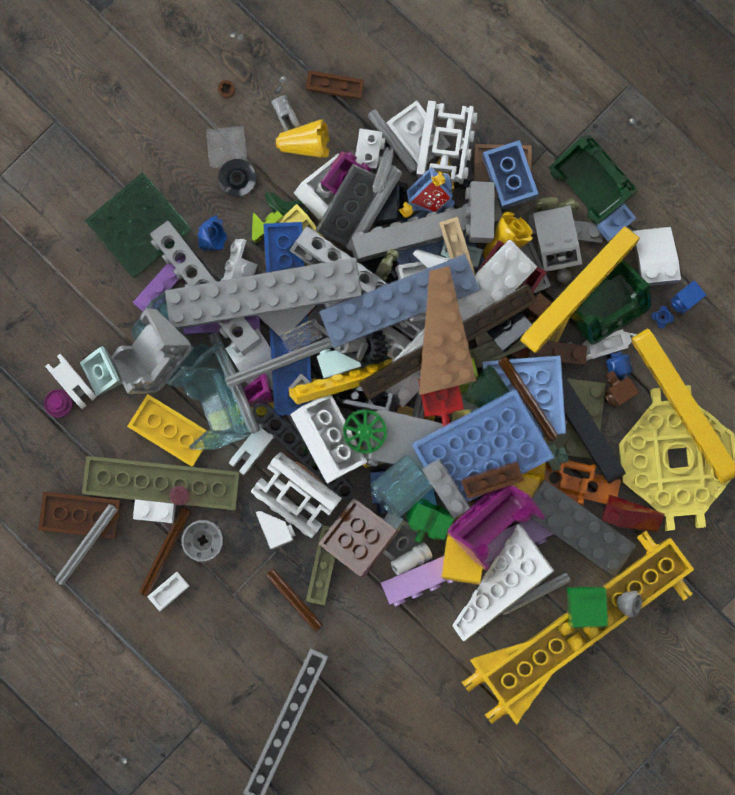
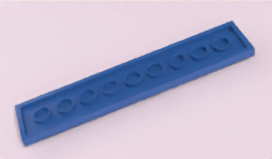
M302 222L263 224L266 273L305 266L302 259L289 251L303 232ZM308 315L284 340L269 327L271 360L309 345ZM310 356L272 371L274 410L281 416L290 415L300 407L313 402L311 400L296 404L290 397L288 389L300 374L311 382Z

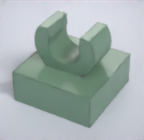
M554 443L549 444L548 447L554 458L548 460L553 471L560 470V463L568 462V454H565V448L557 449Z

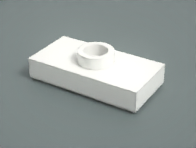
M177 571L153 591L148 598L161 612L189 588L190 585Z

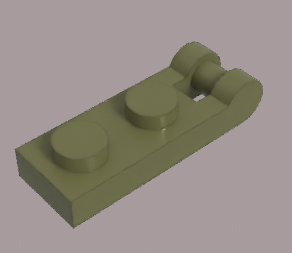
M389 249L375 275L379 276L384 282H387L388 276L393 269L392 262L396 261L399 257V253L396 250Z

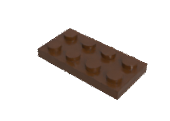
M43 492L38 530L87 536L107 506L113 505L117 512L99 537L116 539L121 501Z

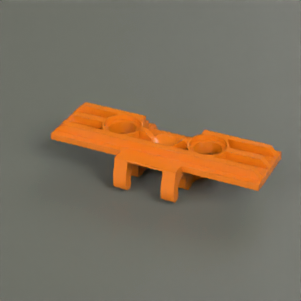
M568 460L566 463H560V470L553 471L549 463L546 462L544 480L581 506L584 504V499L606 504L609 494L618 497L621 484L619 479L608 484L602 475L594 474L596 464L587 465ZM566 467L588 472L589 475L587 479L577 478L563 473V470ZM551 473L559 475L560 480L557 484L549 481ZM591 481L597 485V490L594 493L587 490V485Z

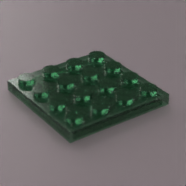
M143 172L84 220L133 278H136L164 254L161 249L157 251L152 245L151 241L153 239L150 233L166 221L171 223L181 238H184L192 231L189 225ZM169 242L166 245V249L172 248L175 243Z

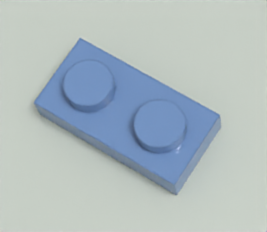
M624 203L596 227L605 239L609 241L624 226H628L634 221L636 217Z

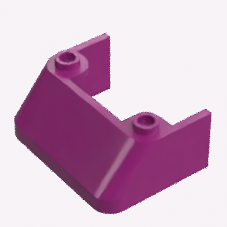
M509 485L486 493L450 526L448 534L475 563L488 571L490 567L486 564L485 560L489 556L490 549L487 545L514 521L519 523L527 522L533 514L542 520L545 516L528 494L513 485Z

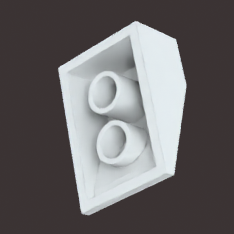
M339 154L301 182L294 192L319 221L324 216L335 196L332 191L320 182L332 168L331 164Z
M671 227L633 231L640 237V240L634 246L638 274L650 286L678 283L681 280Z
M259 329L254 331L260 337L262 343L245 356L241 352L236 353L231 345L225 348L240 372L271 360L270 346ZM272 371L265 374L273 390ZM255 377V378H253V379L247 380V381H246L247 384L249 385L251 382H253V381H254L256 378H258V377Z

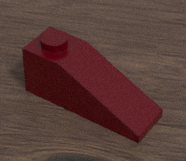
M609 494L603 509L602 521L619 527L658 532L664 513Z

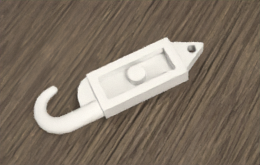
M622 329L614 332L597 344L592 345L585 341L583 345L587 346L586 361L629 348L628 345L632 342L630 336L634 337L637 334L624 332Z

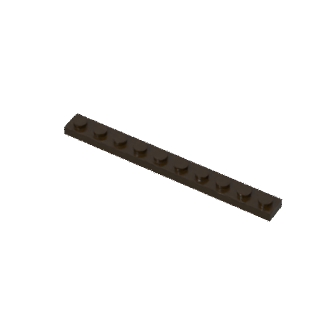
M529 285L522 286L462 321L467 342L536 303L537 300ZM423 345L359 381L358 383L367 399L370 400L421 370Z

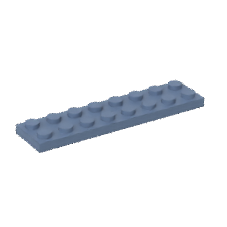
M463 254L362 294V297L352 298L319 311L333 348L425 313L430 270L446 266L450 267L457 300L480 291L466 255Z

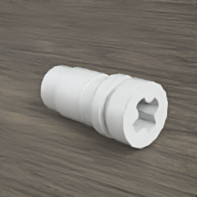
M422 542L417 547L411 548L410 552L392 561L391 567L396 575H400L416 567L418 564L422 565L433 558L427 544Z

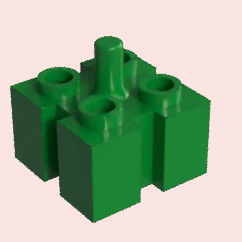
M415 495L406 514L408 525H410L412 530L418 532L415 541L418 543H422L427 532V536L434 540H438V538L444 540L454 520L448 509L432 504Z

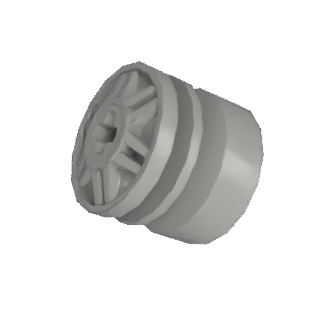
M198 520L191 523L182 535L184 552L196 561L213 559L220 552L223 545V535L220 528L208 520ZM202 535H205V539L208 540V543H204V545L202 546L200 545V541H197V539L201 538Z

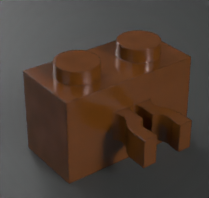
M540 293L535 296L537 302L521 312L530 323L535 322L552 304Z
M614 371L605 375L612 386L605 392L606 396L604 397L610 407L613 406L615 409L639 393L629 377L620 382Z

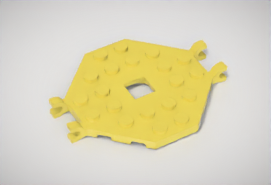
M687 385L686 387L691 393V385ZM653 388L650 390L652 404L618 444L620 464L626 472L622 476V483L656 511L664 513L665 531L675 530V516L695 515V527L704 528L706 527L704 513L730 481L722 484L718 480L670 402L661 401L660 388ZM699 406L735 463L734 433ZM686 448L688 467L670 468L668 449Z

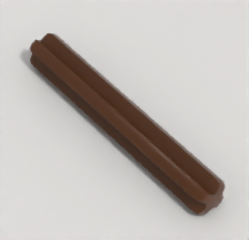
M271 569L266 574L267 578L314 631H318L323 626L322 623L275 569Z

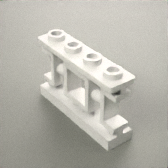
M428 101L416 172L419 179L427 172L430 150L432 148V155L441 157L440 164L430 163L429 169L432 167L435 171L451 173V182L463 184L464 179L468 177L469 168L466 167L467 160L470 161L472 150L469 149L470 142L474 141L472 126L477 122V113L474 111V106L469 108L462 106L461 115L444 113L445 107L443 103L436 104V101ZM438 111L439 120H447L446 128L436 127L435 134H433L436 113ZM466 115H468L465 138H463V130L454 129L455 121L465 123ZM440 134L457 136L455 151L438 149ZM460 151H462L459 175H457V167L448 166L449 158L459 159Z
M279 452L267 467L274 473L272 479L268 483L261 478L253 487L251 493L258 500L270 506L271 510L283 516L288 523L300 529L304 535L313 538L322 526L315 519L321 510L330 515L342 498L282 452ZM281 473L290 479L287 484L278 479ZM273 485L281 490L278 496L270 491ZM290 487H293L306 497L300 506L284 496ZM312 496L321 502L318 508L308 502ZM303 508L312 514L309 520L300 514Z

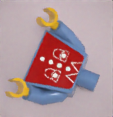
M431 167L407 190L409 203L405 202L403 204L404 208L399 209L400 213L406 218L413 211H429L432 213L437 212L442 207L445 209L453 207L454 200L451 199L453 196L451 191L452 183L449 174L441 173V171L437 173Z

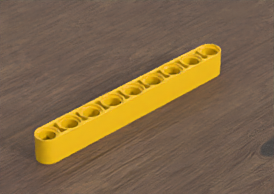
M624 226L524 333L520 341L533 352H538L634 248L640 237Z
M647 328L632 337L631 341L718 480L725 484L735 477L734 461L653 333Z

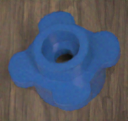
M662 306L659 311L653 312L651 318L657 322V326L660 329L665 328L667 323L674 321V316L671 315L666 306Z

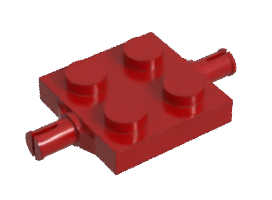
M459 385L421 395L425 417L441 416L443 427L446 426L445 420H447V425L450 424L449 415L451 413L464 410Z

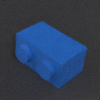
M694 280L670 300L672 302L671 306L675 312H680L683 315L702 300L706 294Z

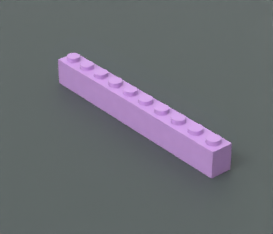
M533 519L519 523L537 545L547 542L546 537L554 535ZM517 525L505 529L487 545L490 549L489 556L485 560L488 566H491L494 562L493 560L499 556ZM444 556L382 582L381 585L389 604L394 603V606L405 603L404 598L412 596L414 599L423 595L422 591L429 588L430 591L440 588V583L446 581L441 579Z

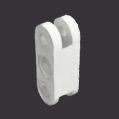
M59 354L57 357L61 363L55 368L47 364L46 368L76 404L83 409L87 406L80 398L83 394L86 393L92 401L97 396L67 360Z
M261 423L259 424L260 431L251 434L229 462L234 467L241 458L244 459L246 463L239 471L243 475L250 470L275 438L271 433L269 434L264 430L265 427Z

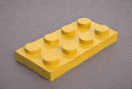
M147 394L127 426L191 467L195 465L213 436L207 430Z

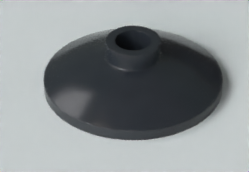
M229 160L219 171V185L230 196H244L255 186V170L245 160ZM240 176L241 181L235 182L234 177Z

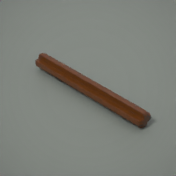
M507 357L502 358L498 364L519 393L548 440L554 441L558 438L557 432Z
M185 508L180 509L139 591L140 594L146 597L150 595L191 514L189 510Z

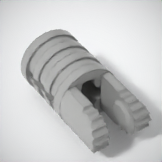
M286 95L280 96L271 102L284 131L291 130L286 119L290 117L295 127L300 126Z

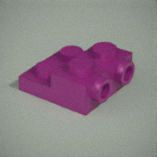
M341 151L331 164L332 168L320 183L336 194L352 164L369 172L372 168L364 162L359 164L355 161L357 157L350 151L347 153Z

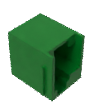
M605 587L567 588L569 626L572 628L608 626Z

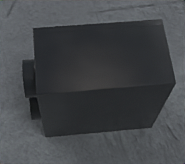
M400 181L397 182L372 225L407 222V217L405 218L399 209L404 208L403 204L405 202L408 203V184Z

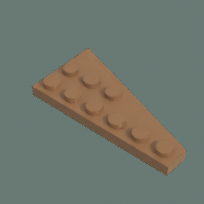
M449 266L429 271L419 395L476 381Z

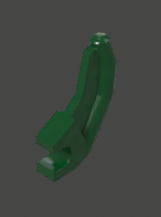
M273 192L265 194L267 205L275 213L279 211L282 216L287 214L296 204L298 206L303 204L301 200L283 201ZM307 208L303 210L306 214L309 213Z

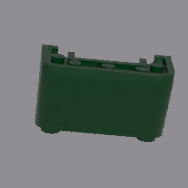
M590 135L582 136L549 166L551 175L556 180H565L589 208L587 209L589 213L587 217L593 223L600 224L638 192L630 179Z
M623 259L570 317L585 339L592 345L597 344L649 310L651 306L650 285Z

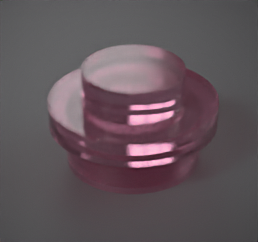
M176 486L170 491L169 497L173 504L183 505L188 501L189 493L185 487Z

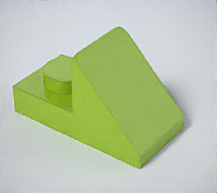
M279 211L275 214L273 212L264 219L266 221L264 223L253 212L252 240L255 245L264 238L263 224L277 223L283 217Z

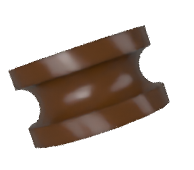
M223 80L218 85V92L223 98H231L235 93V86L231 81ZM224 85H227L228 87L230 85L232 87L229 89L230 93L226 94V92H222V90H224Z

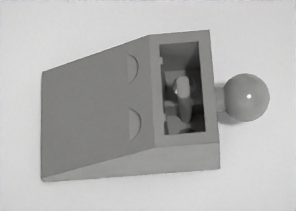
M571 206L534 212L533 218L542 267L544 271L559 269L557 272L558 281L567 283L572 278V273L567 267L582 264ZM572 251V256L567 257L566 252ZM549 254L554 255L551 261L547 260Z

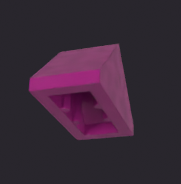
M266 374L260 375L243 389L251 407L260 400L267 403L274 402L271 384Z

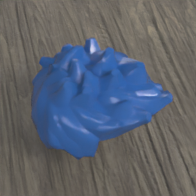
M217 215L211 217L198 227V246L204 252L222 250L227 240V234L224 232V227H222V219H218Z

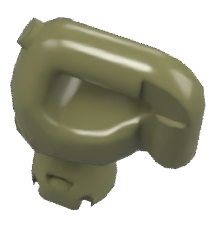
M557 197L538 199L534 209L536 212L570 205L572 213H575V209H579V202H575L574 198H570L563 203H558Z

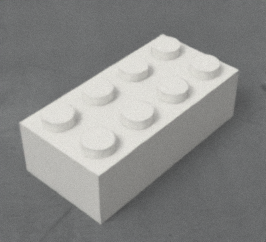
M332 395L321 397L290 414L327 483L367 462L363 453L355 452L345 442L343 436L345 419ZM347 430L348 438L353 436L350 430ZM355 439L351 440L350 442H351L355 447H357L358 444H357L356 440H355Z

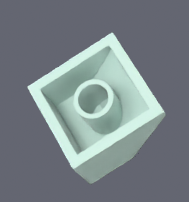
M326 349L319 352L320 355L317 356L324 379L335 374H343L352 369L361 368L360 362L336 350Z

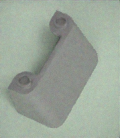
M145 309L140 317L142 323L147 324L132 346L123 345L118 347L110 358L128 394H152L160 391L192 350L189 340L157 309Z
M384 410L375 411V413L383 418L386 424L387 437L384 444L373 453H363L367 460L366 465L376 467L384 462L416 469L422 474V477L427 478L422 471L424 466L412 447V443L442 428L443 423ZM370 414L367 423L370 424L376 416ZM378 420L372 426V428H383V425L381 421ZM384 432L373 433L374 436L382 440ZM372 438L369 439L372 448L379 444ZM364 440L363 444L364 450L368 449L366 440Z

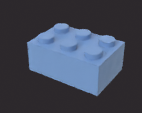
M520 140L483 152L482 159L490 182H494V194L498 199L501 210L537 199L538 191Z

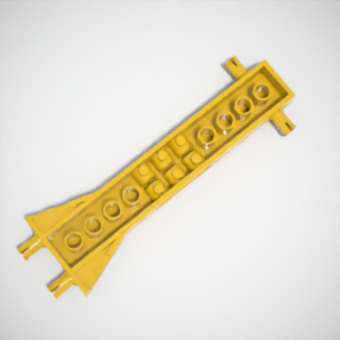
M647 530L636 537L646 549V554L603 585L606 588L608 626L572 628L569 626L567 611L526 642L469 659L476 670L473 675L462 681V684L467 686V691L470 692L480 683L486 682L499 700L496 707L485 713L491 724L505 714H509L517 725L554 672L629 617L622 613L617 606V599L623 593L637 591L642 598L641 608L670 587H674L683 601L688 598L687 596L690 597L693 594L683 579L694 569L671 538L656 544Z

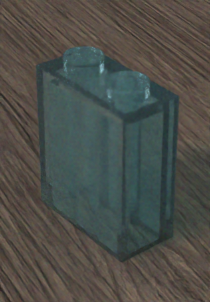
M404 455L370 485L374 489L372 494L379 502L381 500L385 502L384 508L390 515L395 514L398 518L434 488L407 455Z

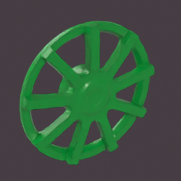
M359 410L352 413L346 419L343 426V436L347 445L355 452L373 453L384 444L387 437V427L379 414L370 410ZM364 413L363 424L355 417L356 415ZM368 413L376 416L370 424L367 423ZM351 419L358 425L357 428L347 426ZM380 420L383 428L373 429L372 426ZM347 430L357 432L349 438L347 436ZM384 432L382 440L374 436L373 433ZM359 437V443L355 447L350 441ZM372 438L379 444L372 448L369 439ZM363 440H366L367 450L360 449Z

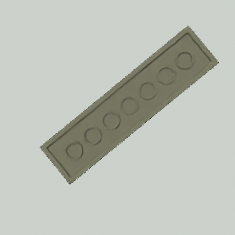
M86 456L82 494L236 511L240 472Z

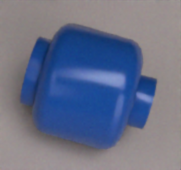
M622 351L611 353V357L606 360L608 373L614 371L618 380L630 377V374L633 372L630 356L622 354Z

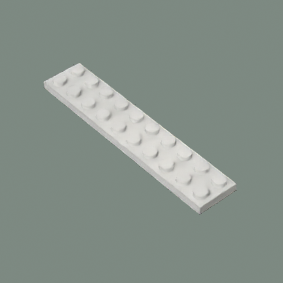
M508 240L474 276L480 291L457 300L462 321L514 292L537 268L511 240ZM424 329L392 362L423 345ZM421 370L385 391L395 394L400 399L399 404L404 407L419 391L418 379L420 378Z

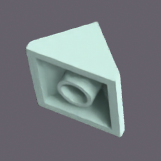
M103 346L80 362L96 396L123 384L107 349Z

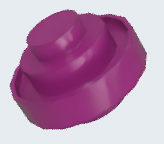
M61 389L49 392L44 400L46 412L56 418L67 416L73 407L71 396Z

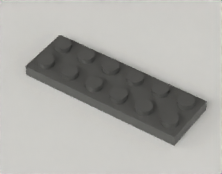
M544 479L531 497L545 516L542 520L533 514L531 519L613 577L617 575L636 547L633 542Z

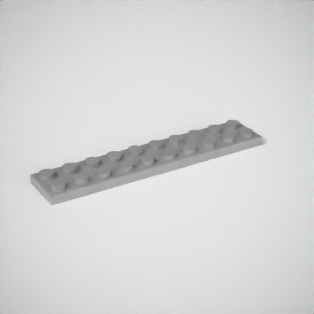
M356 257L165 291L169 322L176 329L362 297Z

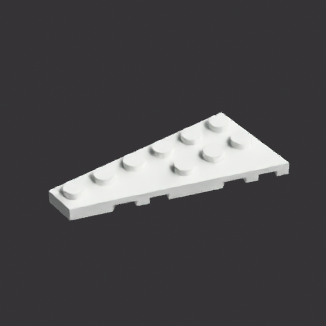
M517 524L514 533L506 541L505 547L499 556L496 557L490 569L481 580V584L472 594V598L467 606L463 608L452 625L463 642L471 638L554 572L521 524Z

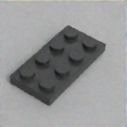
M352 164L317 226V233L347 245L378 193L373 192V183L376 175Z

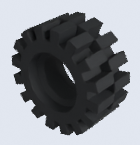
M382 330L366 336L368 347L361 362L374 363L385 359L384 357L387 355L385 351H388V347H386L388 340L385 341L386 335H382Z

